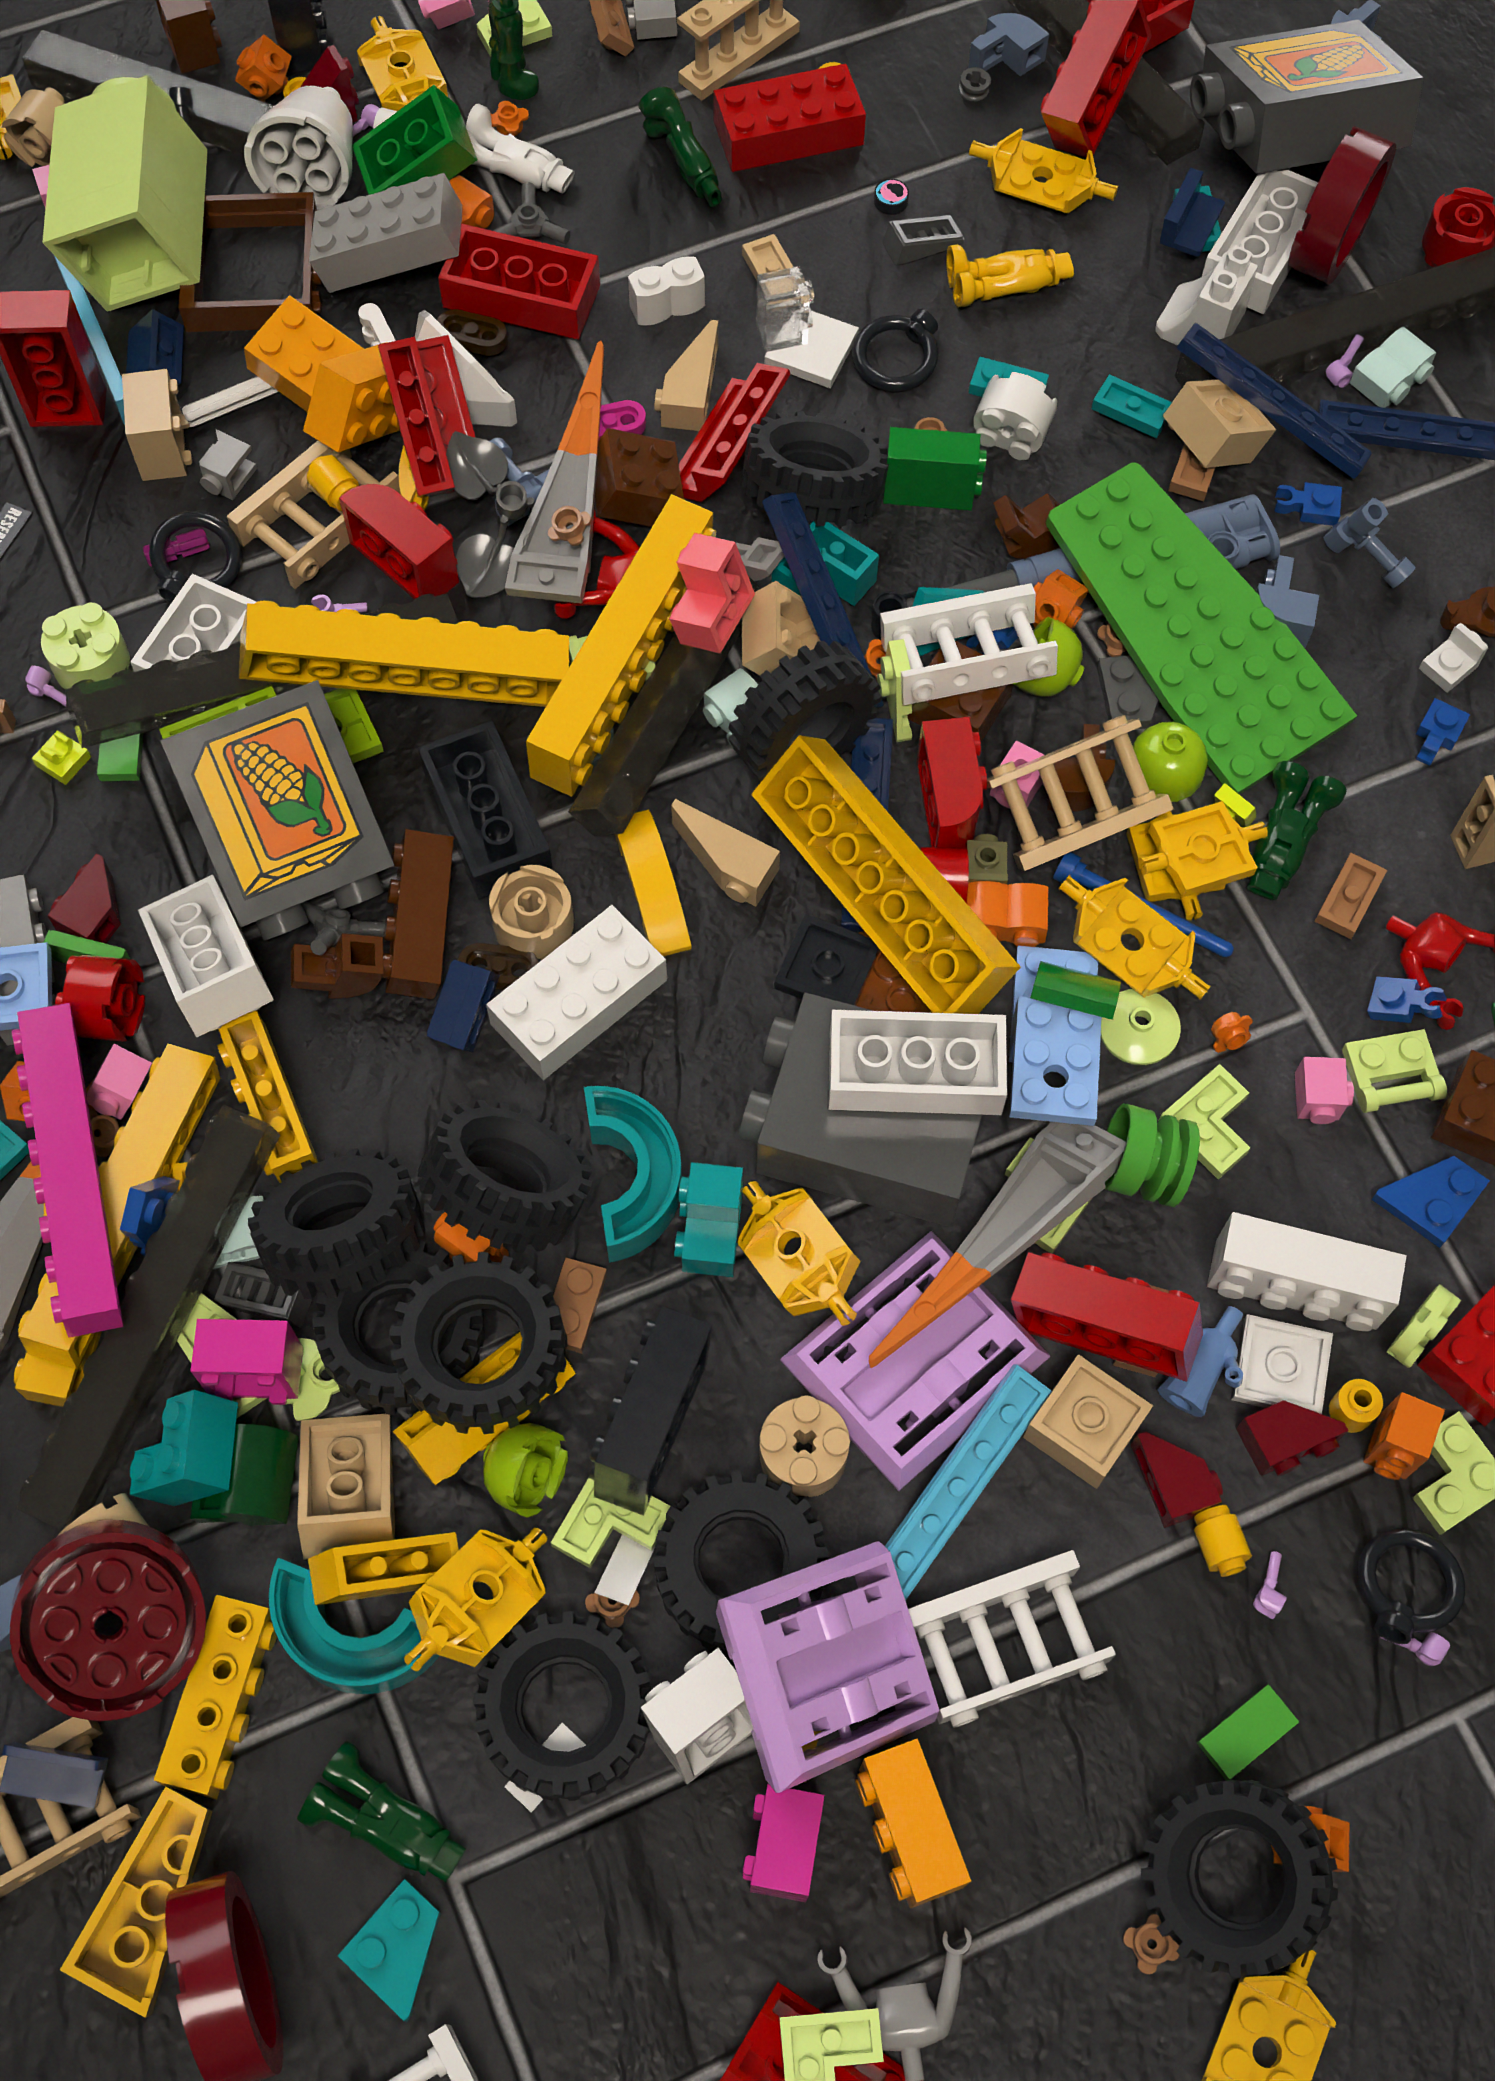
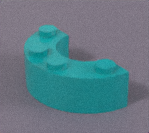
M587 1086L584 1087L592 1144L610 1145L623 1151L634 1162L637 1169V1175L630 1189L618 1200L601 1205L610 1263L623 1260L641 1252L655 1242L671 1223L679 1205V1189L682 1176L679 1145L671 1126L664 1116L648 1101L619 1088Z
M277 1558L269 1588V1609L272 1624L285 1651L306 1673L318 1682L332 1689L352 1694L386 1692L413 1681L440 1657V1655L434 1654L419 1671L412 1670L411 1666L421 1654L409 1665L405 1663L404 1656L421 1641L413 1613L406 1608L402 1610L391 1626L379 1634L363 1638L340 1634L331 1628L328 1623L324 1604L315 1605L310 1570Z

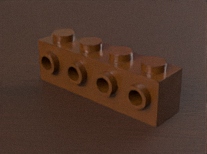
M405 829L401 843H394L391 858L395 866L392 867H398L397 879H390L387 903L394 904L393 916L386 917L383 936L384 940L390 941L389 954L383 953L384 974L382 978H387L385 993L434 999L440 987L453 836Z

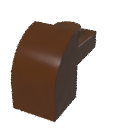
M1047 493L1023 509L1007 495L993 502L999 516L995 519V523L1009 555L1015 558L1026 559L1060 547L1046 526L1049 512L1060 505L1051 495Z
M1084 724L1080 740L1099 733L1100 725ZM1106 742L1090 749L1105 788L1108 791L1115 767V760L1105 759ZM1067 757L1053 763L1071 811H1083L1095 806L1077 758ZM1047 794V810L1054 811Z
M342 933L336 946L330 947L323 955L314 954L310 945L294 944L291 949V988L328 991V998H350L368 993L378 985L384 974L383 937Z

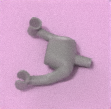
M965 1927L964 1932L967 1942L960 1950H955L949 1946L947 1931L943 1934V1945L947 1953L936 2009L928 1995L926 1983L876 1990V2008L879 2011L882 2050L901 2051L905 2081L925 2080L920 2048L935 2044L949 2034L959 1996L963 1956L969 1952L972 1942L970 1932ZM840 1946L841 1963L834 1969H829L825 1966L824 1953L821 1949L818 1954V1964L826 1974L832 1976L846 2011L868 2009L846 1968L848 1958L843 1948Z

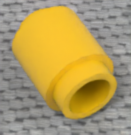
M333 455L317 457L309 465L307 482L330 507L342 511L339 497L352 488L359 486L356 478Z
M1350 1380L1331 1399L1329 1415L1333 1419L1344 1422L1349 1433L1361 1432L1381 1413L1383 1408L1381 1392L1373 1383L1367 1380Z
M1219 1505L1195 1515L1194 1520L1197 1526L1194 1528V1532L1209 1571H1219L1221 1577H1226L1247 1568L1245 1562L1252 1557L1236 1514H1231L1227 1505Z

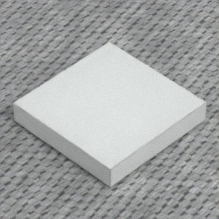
M793 304L765 355L764 364L787 368L790 370L791 375L831 389L853 347L856 336L859 333V327Z
M1247 1314L1244 1318L1237 1361L1238 1367L1243 1372V1382L1240 1387H1233L1232 1400L1263 1408L1284 1400L1322 1414L1333 1333Z

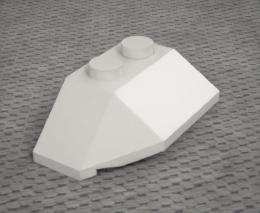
M426 310L420 312L415 333L416 342L449 335L472 424L508 427L517 423V416L513 397L498 385L488 371Z

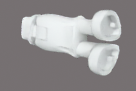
M475 104L472 107L467 119L466 129L478 159L473 165L488 168L492 173L505 174L522 184L526 182L533 183L537 189H540L542 186V191L545 192L553 189L563 194L573 181L575 171L563 166L562 159L556 158L542 147L521 141L510 133L509 135L499 133L492 127L491 113L487 107L481 104Z

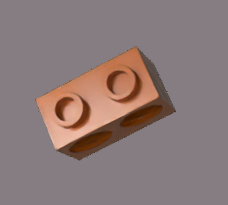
M1401 1392L1379 1414L1363 1462L1373 1466L1374 1471L1385 1478L1392 1480L1407 1479L1429 1459L1445 1409Z

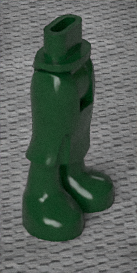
M488 0V15L491 26L489 46L492 49L489 62L491 78L498 81V90L503 95L516 100L529 99L538 93L539 79L536 73L524 69L526 60L522 46L523 18L518 10L519 2L518 0Z
M669 87L652 89L639 102L638 107L644 117H646L642 127L650 138L657 139L667 135L666 143L673 153L680 173L687 184L695 191L698 198H705L710 207L719 205L722 197L721 191L718 188L719 184L715 168L707 153L694 136L691 122H686L677 94Z
M1291 761L1279 762L1273 771L1272 780L1277 791L1274 808L1268 811L1269 818L1266 825L1268 835L1266 838L1259 839L1255 847L1253 860L1258 868L1247 886L1250 892L1270 900H1277L1281 889L1288 887L1290 879L1296 874L1302 864L1311 837L1318 831V821L1326 811L1339 806L1347 792L1345 785L1341 781L1329 776H1318L1311 783L1302 811L1294 810L1308 783L1309 773L1303 766Z
M346 1740L327 1764L322 1773V1778L364 1801V1804L359 1810L342 1799L332 1789L321 1782H317L306 1798L297 1816V1821L309 1827H314L323 1821L335 1824L350 1832V1838L365 1841L394 1863L410 1870L419 1871L424 1877L429 1872L446 1883L467 1848L449 1838L452 1832L444 1829L432 1814L397 1795L385 1781L380 1784L369 1776L359 1765L360 1751L355 1745Z

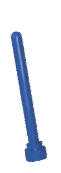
M1072 852L1063 856L1053 876L1054 880L1063 883L1070 875L1075 881L1091 890L1112 883L1086 869L1087 864L1081 862L1082 857ZM1136 895L1185 935L1188 936L1193 930L1196 933L1194 943L1222 957H1229L1233 954L1234 948L1230 942Z

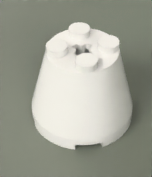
M304 86L291 92L261 116L250 130L244 147V158L254 183L263 193L266 191L269 193L314 192L317 210L335 205L346 191L352 176L353 122L351 114L345 103L341 100L338 91L332 87Z

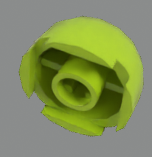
M1046 617L1035 627L1033 632L1038 644L1056 641L1058 645L1057 675L1013 683L1020 690L1037 697L1054 696L1065 690L1068 685L1075 686L1084 671V666L1081 665L1083 657L1082 644L1075 632L1063 622Z
M1161 722L1146 728L1137 737L1133 744V749L1149 790H1154L1156 795L1159 793L1168 794L1171 802H1178L1192 796L1201 786L1208 765L1206 746L1200 736L1187 725L1178 722Z
M525 1423L511 1429L509 1427L487 1446L483 1455L484 1485L493 1500L502 1507L526 1518L536 1515L543 1510L536 1505L542 1501L545 1493L550 1499L554 1497L565 1475L568 1451L560 1446V1441H565L563 1435L540 1425Z

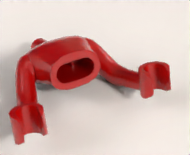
M595 510L593 533H599L613 541L624 554L619 556L604 555L598 576L597 590L585 592L583 603L567 602V604H555V613L560 618L567 619L572 617L576 612V606L606 605L640 548L622 528L596 517Z
M1432 913L1417 927L1393 915L1386 925V930L1406 940L1400 954V963L1407 979H1417L1420 991L1432 987L1423 968H1432L1446 973L1457 960L1466 943L1490 947L1495 953V934L1467 927L1447 914ZM1448 998L1446 1001L1434 1000L1429 1004L1430 1006H1440L1443 1015L1441 1018H1437V1024L1445 1030L1452 1029L1455 1025V1019L1448 1014L1455 1015L1456 1017H1462L1463 1004L1454 998Z

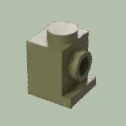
M981 834L976 836L974 840H967L966 848L968 849L969 858L968 883L993 881L1007 884V842H999L998 838L992 834Z

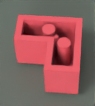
M694 533L686 548H683L676 562L687 590L680 602L674 606L669 619L680 644L721 653L755 596V592L736 542Z

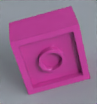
M197 1319L191 1373L207 1394L233 1401V1398H269L270 1403L273 1405H285L287 1399H298L303 1346L288 1321Z
M767 1784L766 1795H756L753 1819L761 1821L756 1855H747L743 1868V1879L751 1881L750 1892L806 1903L809 1896L825 1795L796 1789H787L781 1793H776L769 1784Z

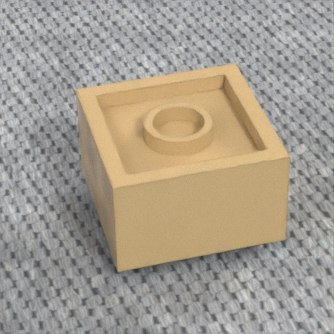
M167 369L122 374L125 434L142 481L187 476L186 465L192 464V454L190 450H185L184 429L189 428L190 424L181 413L176 397L178 393L177 380L170 379Z
M1219 379L1186 382L1163 414L1164 419L1169 423L1170 429L1179 435L1199 459L1200 465L1203 468L1251 463L1276 431L1274 426L1257 407Z
M777 581L756 591L755 596L742 616V666L758 675H761L766 670L771 673L780 666L779 660L786 655L789 659L797 656L798 649L805 645L810 650H813L816 643L820 641L802 596Z
M1078 1354L1030 1422L1023 1438L1098 1489L1147 1417L1153 1405Z

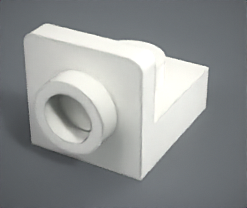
M1459 623L1453 628L1449 638L1422 661L1419 669L1448 693L1479 666L1488 646L1477 633L1470 631L1462 623Z

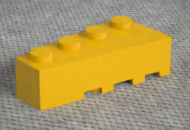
M165 1786L60 1971L145 2018L153 2014L169 1960L165 1929L166 1899L171 1890L191 1884L212 1815L211 1810Z

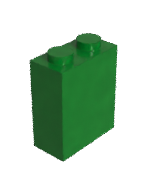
M890 427L887 464H889L884 487L883 504L972 511L974 496H981L983 473H985L987 450H980L981 434Z

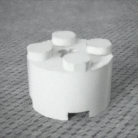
M1011 372L1009 378L999 379L998 374L994 375L988 382L974 415L976 434H981L980 444L985 447L997 446L1006 449L1017 460L1029 459L1030 454L1037 452L1045 440L1057 410V399H1050L1044 393L1046 385L1031 376Z

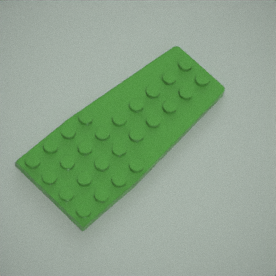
M1135 462L1128 464L1049 512L1046 519L1047 528L1164 709L1174 722L1187 725L1200 736L1206 746L1208 766L1222 785L1224 783L1240 795L1273 774L1279 762L1293 761L1356 719V713L1288 626L1275 619L1273 612L1263 606L1259 594L1140 464Z

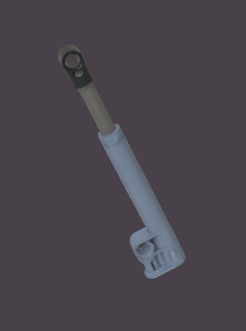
M1255 494L1185 513L1235 569L1248 566L1250 561L1263 557L1268 561L1277 560L1280 555V542L1277 532L1261 501ZM1060 548L1028 557L1026 560L1021 559L1007 564L1006 571L946 588L989 592L1032 583L1034 588L1038 582L1043 584L1045 578L1057 569L1078 582H1082V580ZM886 591L875 598L871 629L875 637L881 640L880 613L912 607L917 591L904 595L898 592Z

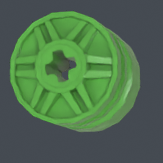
M1123 1103L1114 1113L1107 1132L1124 1140L1126 1146L1118 1170L1105 1181V1190L1133 1196L1140 1188V1193L1144 1200L1151 1202L1158 1200L1159 1204L1175 1207L1182 1201L1188 1191L1195 1172L1200 1146L1198 1125L1196 1122L1185 1119L1178 1121L1176 1117L1171 1115H1164L1157 1122L1154 1111Z

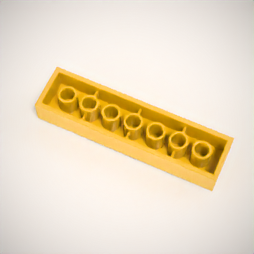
M671 494L526 740L530 778L571 797L579 785H586L593 770L591 763L596 754L602 755L605 752L611 739L610 730L615 722L620 724L623 721L629 707V702L627 701L632 692L638 693L642 688L647 675L645 671L649 661L656 662L664 647L663 639L666 633L674 631L669 618L674 606L680 602L687 590L676 562L683 548H686L694 533L716 537V530L713 529V512Z
M258 601L255 604L247 603L240 635L239 679L301 685L318 680L322 687L546 707L569 669V636L558 635L556 631L550 629L528 632L519 631L517 627L511 625L488 628L480 627L478 623L472 621L449 624L440 623V620L432 617L409 620L401 619L400 616L392 613L369 616L360 615V612L352 609L330 612L320 611L318 607L312 605H300L296 608L280 607L272 601Z
M799 735L751 795L932 1013L979 1014L1021 966L826 739Z

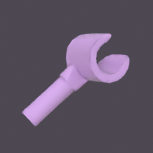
M368 104L364 107L361 119L353 125V136L365 130L368 126L373 128L379 107L373 104Z
M1356 334L1341 359L1334 361L1327 367L1326 375L1334 386L1338 385L1340 388H1344L1350 383L1353 373L1347 366L1364 339L1362 336Z
M323 594L314 596L311 600L313 606L318 607L321 611L337 612L341 609H352L358 612H367L366 602L333 604L330 598Z
M31 666L25 678L28 691L34 696L46 695L67 708L72 709L75 701L53 686L48 685L52 677L51 674L44 668Z
M1271 1552L1264 1584L1253 1602L1255 1609L1270 1619H1274L1276 1614L1281 1611L1287 1598L1274 1590L1277 1584L1282 1557L1278 1552Z
M1429 1632L1422 1643L1415 1638H1411L1408 1644H1397L1414 1652L1428 1666L1440 1664L1450 1648V1643L1434 1632Z

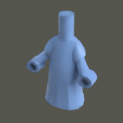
M1228 1306L1215 1328H1203V1336L1188 1381L1169 1376L1157 1389L1160 1396L1178 1409L1193 1416L1202 1417L1205 1416L1207 1404L1224 1367L1226 1369V1384L1234 1388L1241 1386L1243 1372L1236 1362L1238 1349L1231 1337L1243 1317V1313L1240 1310ZM1235 1375L1238 1378L1232 1379L1231 1376Z

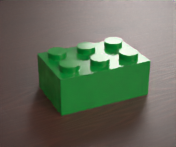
M435 85L431 86L352 144L369 195L385 191L393 186L398 187L418 181L423 177H432L445 173L449 181L478 160L458 105Z

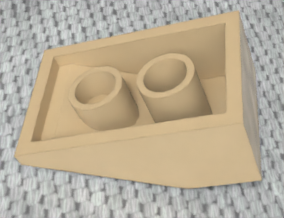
M385 1413L301 1420L297 1525L303 1560L335 1547L395 1540L390 1415Z

